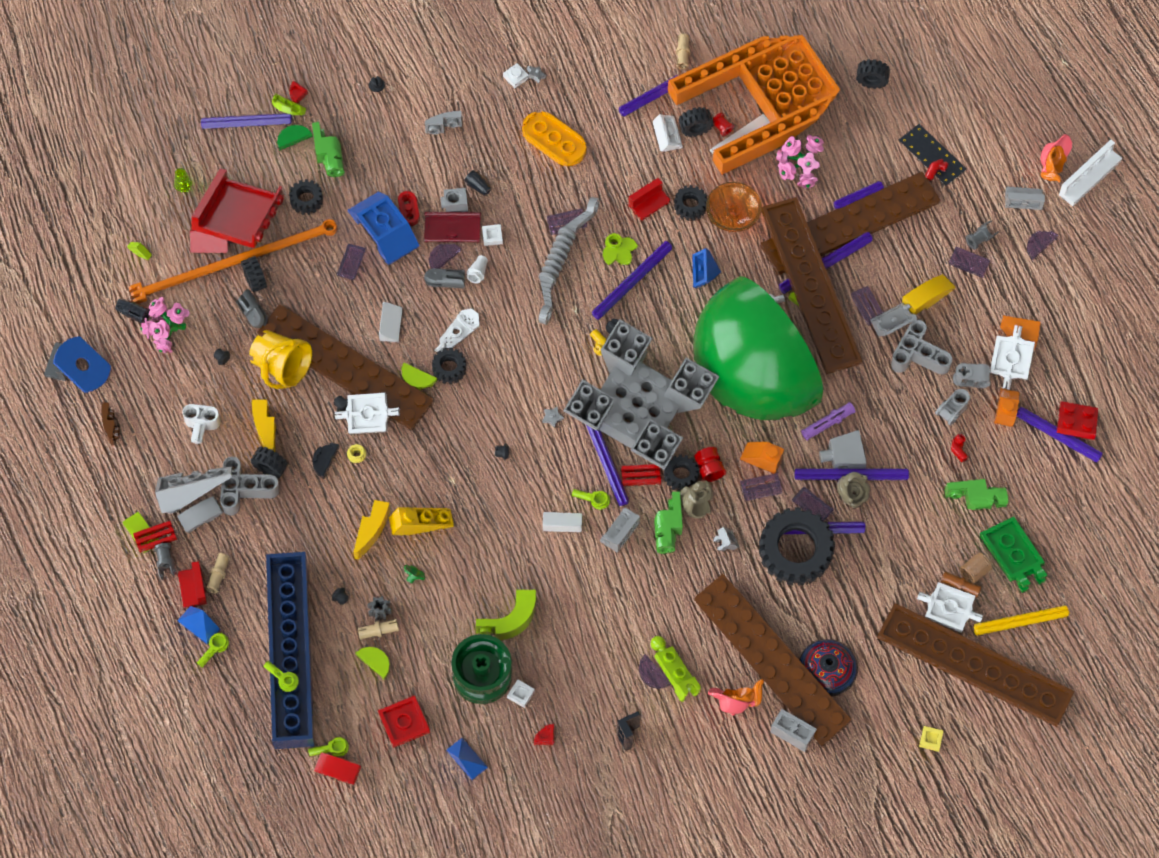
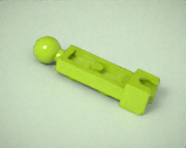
M655 636L652 638L651 648L659 651L654 657L673 685L674 692L679 700L684 702L688 691L694 697L697 696L701 686L696 678L692 677L673 646L666 649V641L663 637Z

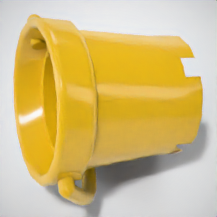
M264 330L263 332L266 334L262 337L258 335L252 343L249 355L253 356V360H250V362L261 368V378L264 379L265 384L269 387L285 389L296 386L304 378L312 361L311 345L301 339H291L270 330ZM269 374L274 376L280 384L271 383L268 379Z

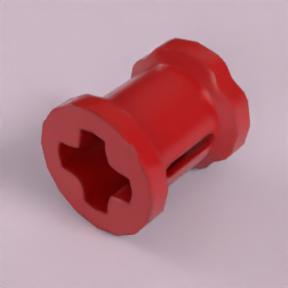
M721 112L713 117V123L720 131L721 136L725 137L733 131L734 125L729 123Z

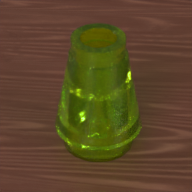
M179 168L175 171L174 187L180 192H187L192 186V180L183 168Z

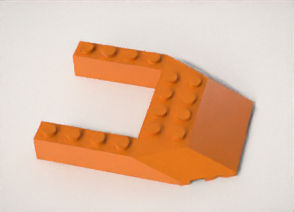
M794 35L792 37L780 36V38L762 36L668 80V94L677 106L739 76L770 121L769 124L714 149L713 162L721 175L783 146L789 137L793 136L795 138L821 117L840 92L839 87L803 35Z

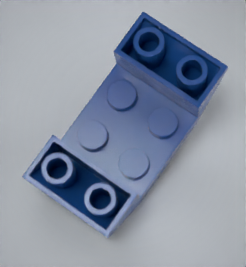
M377 192L348 209V213L357 225L361 223L376 242L379 254L388 265L419 247V243L409 223L387 195Z

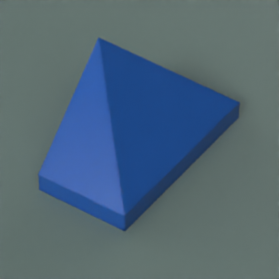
M705 248L692 254L693 288L696 289L711 282L721 273V270L709 249Z
M192 606L177 620L207 645L211 636L220 631V628L203 610Z
M463 738L447 749L450 756L471 780L488 768Z

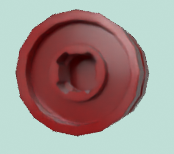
M716 447L704 448L694 455L703 481L713 482L725 476L726 470L723 462L720 461V454Z

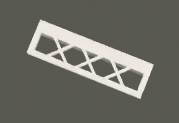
M1110 140L1067 179L1062 184L1059 196L1074 206L1122 160L1113 151L1115 142Z

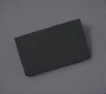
M639 711L617 721L616 735L625 751L632 748V731L640 727Z

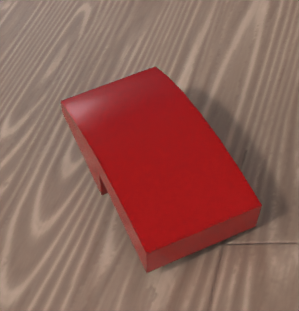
M321 752L314 771L338 781L355 785L361 766Z

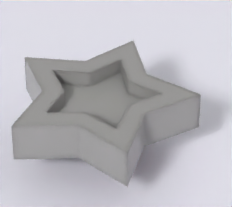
M528 65V78L534 79L537 83L540 82V79L546 78L547 75L541 71L540 66L534 68Z
M558 407L552 410L544 409L545 417L542 423H550L555 428L557 422L564 419L558 413Z

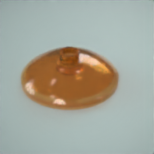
M740 182L723 183L714 188L707 198L706 212L710 221L724 231H745L755 225L761 215L762 203L759 195L753 188Z

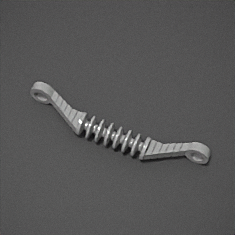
M592 196L586 211L558 231L559 235L556 236V241L553 242V247L550 249L551 254H548V260L545 261V266L542 267V272L539 274L545 303L540 311L539 323L547 325L551 319L553 311L551 290L557 282L556 278L559 277V272L562 270L561 265L565 263L564 259L567 258V253L570 252V247L573 245L578 229L596 215L600 204L599 198Z

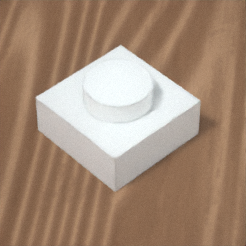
M518 63L503 73V77L514 88L529 79L527 77L528 74Z
M501 224L482 226L484 246L503 244Z
M517 680L507 698L525 708L535 689Z

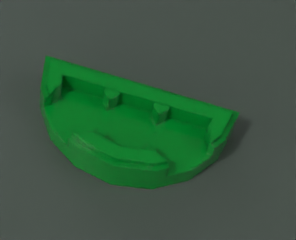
M301 125L286 127L278 135L277 144L279 151L313 137L312 133L308 128Z

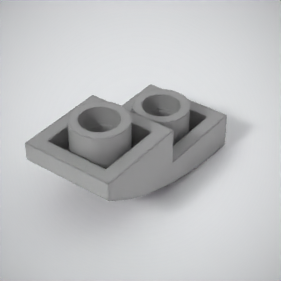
M461 111L446 112L425 121V132L436 135L444 133V127L455 128L462 126Z
M212 496L192 506L177 517L185 531L190 533L203 523L211 522L221 515L223 511L215 497Z

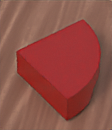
M293 81L290 85V98L298 104L308 94V90Z
M554 724L544 726L536 734L534 745H554Z

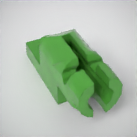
M312 123L317 163L324 164L327 176H342L344 174L339 140L335 136L325 137L324 128L320 129V123Z
M985 479L950 482L945 487L946 498L957 499L965 496L967 509H991L993 503L996 505V508L1007 507L1008 504L1006 488L988 487L987 489Z
M680 491L672 492V498L668 499L669 510L658 511L655 516L657 553L667 554L674 552L676 536L682 535Z

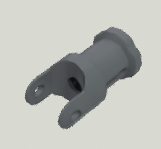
M992 220L978 227L977 231L972 235L968 234L965 237L970 248L976 250L979 244L989 241L999 233L997 231L992 235L988 231L987 224L992 222Z
M160 543L154 547V551L157 553L158 561L156 564L161 580H164V571L167 568H170L173 576L176 575L174 559L171 558L170 543Z

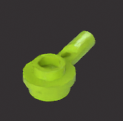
M573 489V497L590 501L597 510H603L610 504V497L604 491H594L591 494Z
M216 633L211 636L209 640L210 648L197 662L200 667L203 668L216 652L221 653L228 648L229 640L225 634Z
M270 661L264 664V668L279 679L278 683L283 691L291 692L298 687L299 680L296 674L292 672L283 673Z
M337 737L329 741L328 745L308 748L309 756L320 755L322 752L331 753L335 757H342L347 754L349 744L344 738Z

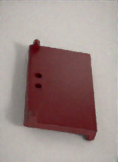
M424 212V242L480 243L481 212Z

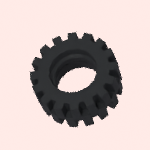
M863 60L858 65L856 80L863 87L867 86V88L872 87L873 89L878 87L880 89L888 84L890 67L880 60Z
M706 107L689 109L679 117V124L684 136H701L714 126L711 113Z
M305 179V182L299 180L298 184L295 182L293 184L294 187L290 188V204L297 213L301 212L302 215L305 213L311 215L310 212L315 213L316 209L319 210L321 208L323 194L318 183L314 184L313 180L308 182V179ZM303 193L314 195L310 201L298 199Z
M690 185L689 188L687 186H684L683 189L680 188L674 200L676 214H680L682 219L685 217L687 221L689 219L695 221V218L700 219L701 215L704 216L707 210V195L703 189L699 190L698 186L693 188V185ZM686 199H694L699 204L695 207H687L683 202Z
M256 256L241 261V266L251 291L256 292L266 288V280Z
M443 348L442 352L439 350L437 355H434V360L432 359V370L439 382L442 380L443 384H446V382L452 384L453 381L457 383L458 379L462 380L463 375L466 373V360L462 352L459 353L457 349L453 351V348H449V350ZM446 361H453L457 364V367L452 371H446L441 368V365Z
M263 446L258 447L250 460L251 464L259 472H263L264 475H273L277 479L282 476L288 466L286 459H283L282 455Z
M679 454L678 457L673 456L664 470L665 482H667L669 487L672 486V490L678 489V492H681V489L686 486L691 487L694 485L699 477L698 464L694 462L692 457L689 459L688 455H685V457H682V454ZM677 468H685L689 471L690 475L687 478L680 479L675 477L673 472Z

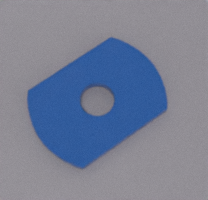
M80 336L70 338L62 343L57 349L53 364L84 393L92 392L101 387L107 380L111 370V365ZM79 358L85 359L89 365L88 369L85 371L79 370L76 366V360Z

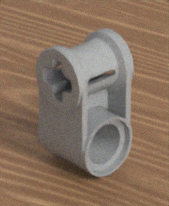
M961 363L956 367L953 382L959 387L987 388L990 386V366L987 364Z
M957 389L938 407L935 414L944 418L949 426L953 425L967 409L970 399L969 393L964 389ZM961 398L965 402L960 403L956 399Z

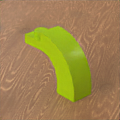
M516 590V604L513 611L508 616L500 619H476V633L486 635L496 633V638L501 641L520 634L533 619L536 609V590Z

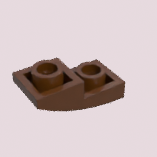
M102 402L101 417L109 443L111 446H115L116 439H119L120 429L116 426L114 410L111 409L110 403Z

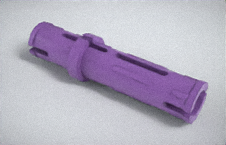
M848 402L837 410L833 409L829 415L802 429L803 437L808 441L832 425L840 424L844 418L856 412L851 402Z

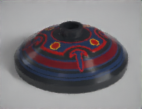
M831 639L815 641L804 649L799 659L830 696H837L846 692L856 680L858 673L856 657L850 648L839 641ZM826 661H831L833 664L827 665Z

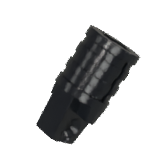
M123 298L118 299L115 307L117 311L140 323H145L144 318H147L148 321L150 317L149 308L141 306L134 301Z

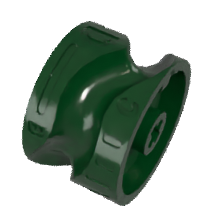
M486 634L467 637L457 645L452 655L451 666L453 684L459 695L475 704H489L499 700L506 694L512 681V661L506 645L498 638Z

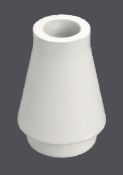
M478 256L476 261L467 270V279L470 282L477 284L484 279L488 262L485 256Z

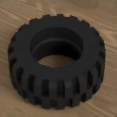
M795 507L791 511L788 508L784 509L781 514L779 512L776 513L766 523L759 542V556L762 558L761 563L763 567H767L768 573L771 576L775 575L777 581L782 582L784 580L787 581V585L792 586L793 583H798V586L804 585L805 582H814L817 577L820 578L825 570L828 569L834 555L833 531L829 530L830 525L828 522H823L821 520L822 516L818 513L814 515L810 509L801 511V507ZM797 530L808 534L815 543V552L812 558L802 563L791 562L784 558L778 548L779 540L784 533Z

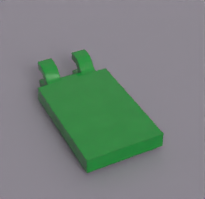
M1014 516L980 533L981 539L1009 581L1016 580L1018 588L1022 593L1029 590L1028 585H1030V582L1026 577L1034 574L1035 580L1039 585L1046 582L1045 577H1047V574L1042 569L1045 562Z

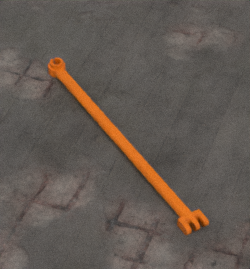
M328 219L322 225L162 281L142 287L141 282L129 286V291L132 292L133 301L140 304L147 301V295L237 265L245 259L254 256L257 258L324 234L332 236L337 232V225L334 220Z

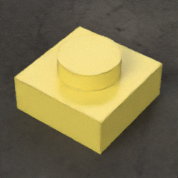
M924 726L919 747L939 752L943 730Z

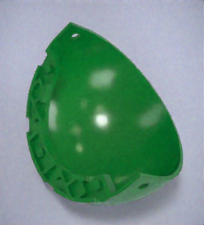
M740 276L724 285L709 299L696 323L693 354L695 363L719 376L710 392L718 402L725 407L732 408L738 414L759 420H780L784 417H795L821 403L823 383L817 364L807 344L784 310L762 287L754 281Z

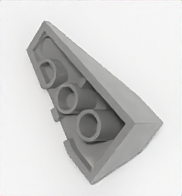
M232 467L210 469L205 474L193 471L189 476L177 473L158 478L155 494L161 513L167 512L170 514L177 512L187 504L230 479L233 472Z

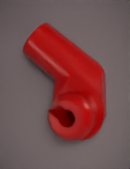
M943 159L932 162L925 177L932 181L937 171L947 170L948 163L944 162Z
M957 434L952 439L951 451L963 463L969 458L963 451L966 438L963 434Z

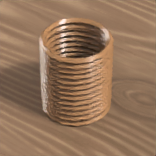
M982 553L976 554L960 567L962 576L973 584L992 570L991 562Z

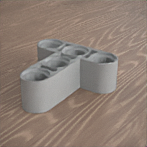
M914 320L909 325L893 354L891 368L895 372L901 373L913 361L937 374L943 375L950 370L952 356L947 351L924 341L927 326L922 320ZM922 353H927L930 356H924ZM897 359H901L904 362L900 363L897 361ZM940 361H943V362H945L946 364L943 365V364H940L939 362H940Z
M232 456L224 460L223 468L237 467L233 470L232 477L221 484L220 501L223 512L226 515L232 516L238 513L240 498L271 499L279 494V484L275 476L242 474L238 458ZM230 484H235V487L228 488L227 486ZM250 484L255 485L253 488H247ZM268 485H274L271 489L266 488ZM228 502H234L232 506L226 505Z

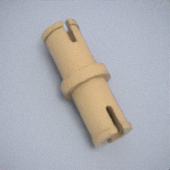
M680 34L678 36V47L676 49V55L678 56L677 68L685 70L688 67L690 48L689 35Z
M218 554L215 566L210 571L211 576L206 586L208 592L218 593L220 583L226 576L225 570L230 560L228 555Z
M397 619L382 623L378 621L373 625L358 627L360 640L374 636L382 637V634L399 631Z

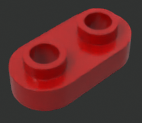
M411 191L401 192L398 196L399 211L410 227L415 226L420 219L416 196Z

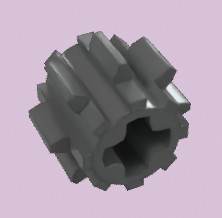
M383 596L380 598L373 597V602L367 604L368 608L371 609L368 612L369 617H375L376 621L379 619L386 620V615L392 613L391 609L388 608L391 606V602L384 600Z

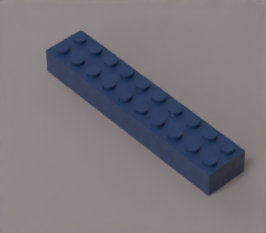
M306 552L266 554L269 661L283 673L292 672L296 674L299 680L298 687L294 691L285 692L279 686V679L270 672L272 743L274 749L315 747Z

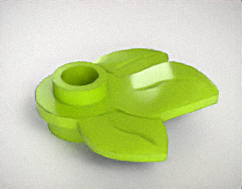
M612 233L605 239L604 261L608 265L614 261L622 265H630L632 260L630 251L635 250L638 245L629 237L622 238L619 234Z

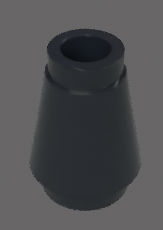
M472 170L464 179L467 186L484 196L492 189L479 171Z

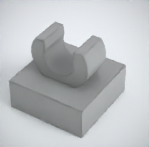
M722 527L717 530L719 536L714 537L713 540L717 543L722 540V545L717 548L719 551H725L726 549L735 550L739 547L731 529Z

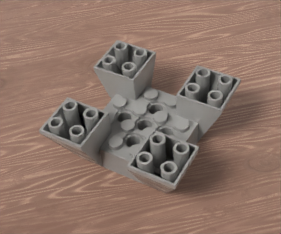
M619 319L601 348V353L610 373L602 388L598 389L582 379L563 411L594 430H600L631 448L632 452L665 470L683 437L667 428L676 413L700 409L719 376L692 360L685 358L673 380L667 378L640 362L652 337ZM642 388L647 389L649 392H644ZM616 394L622 395L623 398L618 397ZM649 413L655 414L656 417H652ZM624 419L630 420V423L625 422Z

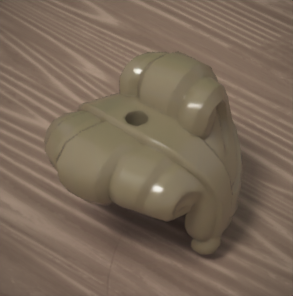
M852 472L838 480L837 491L845 504L852 508H857L868 500L870 485L866 483L867 476Z
M698 481L691 487L686 486L681 490V505L689 516L702 518L706 514L711 513L708 501L713 498V490L709 482Z

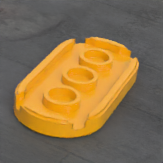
M541 111V113H530L524 119L522 125L524 138L555 162L564 166H573L584 159L586 155L584 138L555 116Z

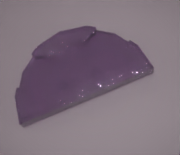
M1037 231L1032 234L1027 244L1029 257L1034 260L1058 238V234L1053 231Z
M440 244L434 247L429 257L430 269H440L461 252V248L455 244Z
M644 654L638 668L639 676L643 683L656 689L666 688L671 685L667 676Z

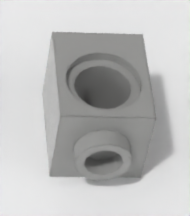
M466 188L444 190V197H441V208H445L446 212H468Z

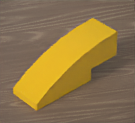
M942 274L903 296L902 303L909 304L911 306L909 312L917 315L923 309H929L953 291L955 286Z
M252 400V412L259 440L263 447L272 449L275 452L276 422L275 417H269L268 401Z
M374 500L370 517L362 516L354 548L355 559L359 560L373 546L382 533L390 514L389 502Z

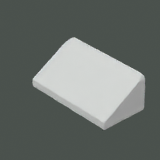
M659 114L653 120V125L660 151L681 149L683 146L675 117Z
M383 302L379 330L380 341L399 342L402 307Z
M543 512V531L581 532L582 513Z

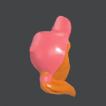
M1064 134L1056 142L1046 144L1043 148L1040 160L1043 165L1041 177L1044 180L1061 182V177L1058 173L1062 172L1063 165L1067 161V156L1072 149V141L1067 134Z
M764 680L757 681L753 688L725 689V691L719 688H710L708 694L719 699L720 709L723 712L731 715L740 714L748 707H756L761 703Z

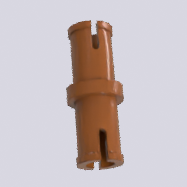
M945 571L941 579V583L972 594L975 598H978L982 589L981 586L966 581V578H959Z

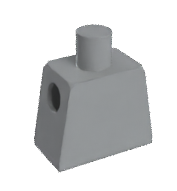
M859 430L830 439L829 450L819 451L821 463L831 461L833 469L866 468L867 463Z

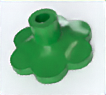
M412 565L404 566V571L409 574L406 579L409 583L413 584L415 579L425 580L426 577L423 571L418 570V568Z

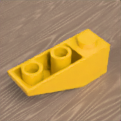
M398 507L389 517L392 535H414L454 526L450 508Z

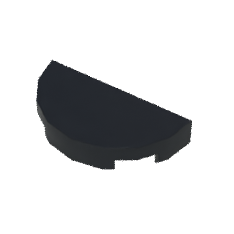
M330 443V445L319 447L313 455L314 471L322 479L325 478L340 448L339 444Z

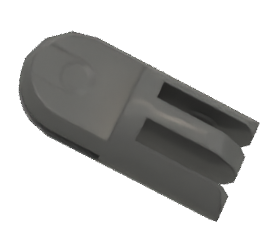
M433 268L426 271L424 280L431 287L462 289L465 287V270Z
M249 289L245 290L236 303L250 324L255 328H261L262 325L265 326L268 322L267 314Z

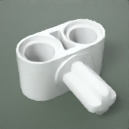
M189 404L183 409L185 424L193 428L191 442L195 444L202 443L205 430H215L220 426L219 413L215 407ZM191 414H195V415H196V416L193 417V418H189V417H188V416L191 415ZM209 417H215L213 420H207Z

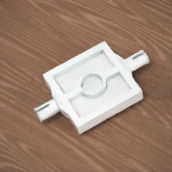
M1016 325L1014 326L1013 336H997L990 374L1004 377L1003 389H1006L1007 386V389L1010 390L1012 379L1028 380L1035 342L1025 341L1020 338L1023 328L1021 326L1019 328Z
M386 393L348 395L346 411H335V419L347 420L349 434L388 432L389 416H400V412H398L400 408H388Z
M939 582L931 596L919 592L917 600L928 603L925 618L939 625L962 633L964 625L969 619L980 623L983 615L972 611V604L975 596Z

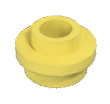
M352 445L347 451V457L353 463H360L366 458V450L361 445ZM360 453V456L355 457L354 454Z

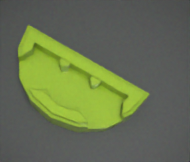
M278 94L273 96L272 105L278 110L291 115H305V107Z
M403 363L401 368L402 377L405 382L416 389L421 390L429 386L432 387L437 382L436 377Z
M365 647L355 653L358 658L383 680L386 679L389 674L390 664L388 657L382 650L375 647Z

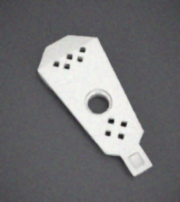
M472 308L462 310L439 339L440 345L435 351L438 352L440 350L442 352L443 348H453L479 327V314ZM458 329L460 332L454 334L453 330Z

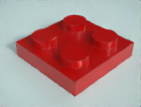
M1060 401L1056 433L1095 440L1098 408Z
M415 695L378 710L379 717L393 748L430 733Z

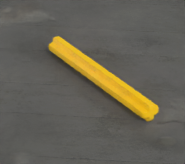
M1064 605L974 624L973 630L975 635H982L1068 617L1069 610Z

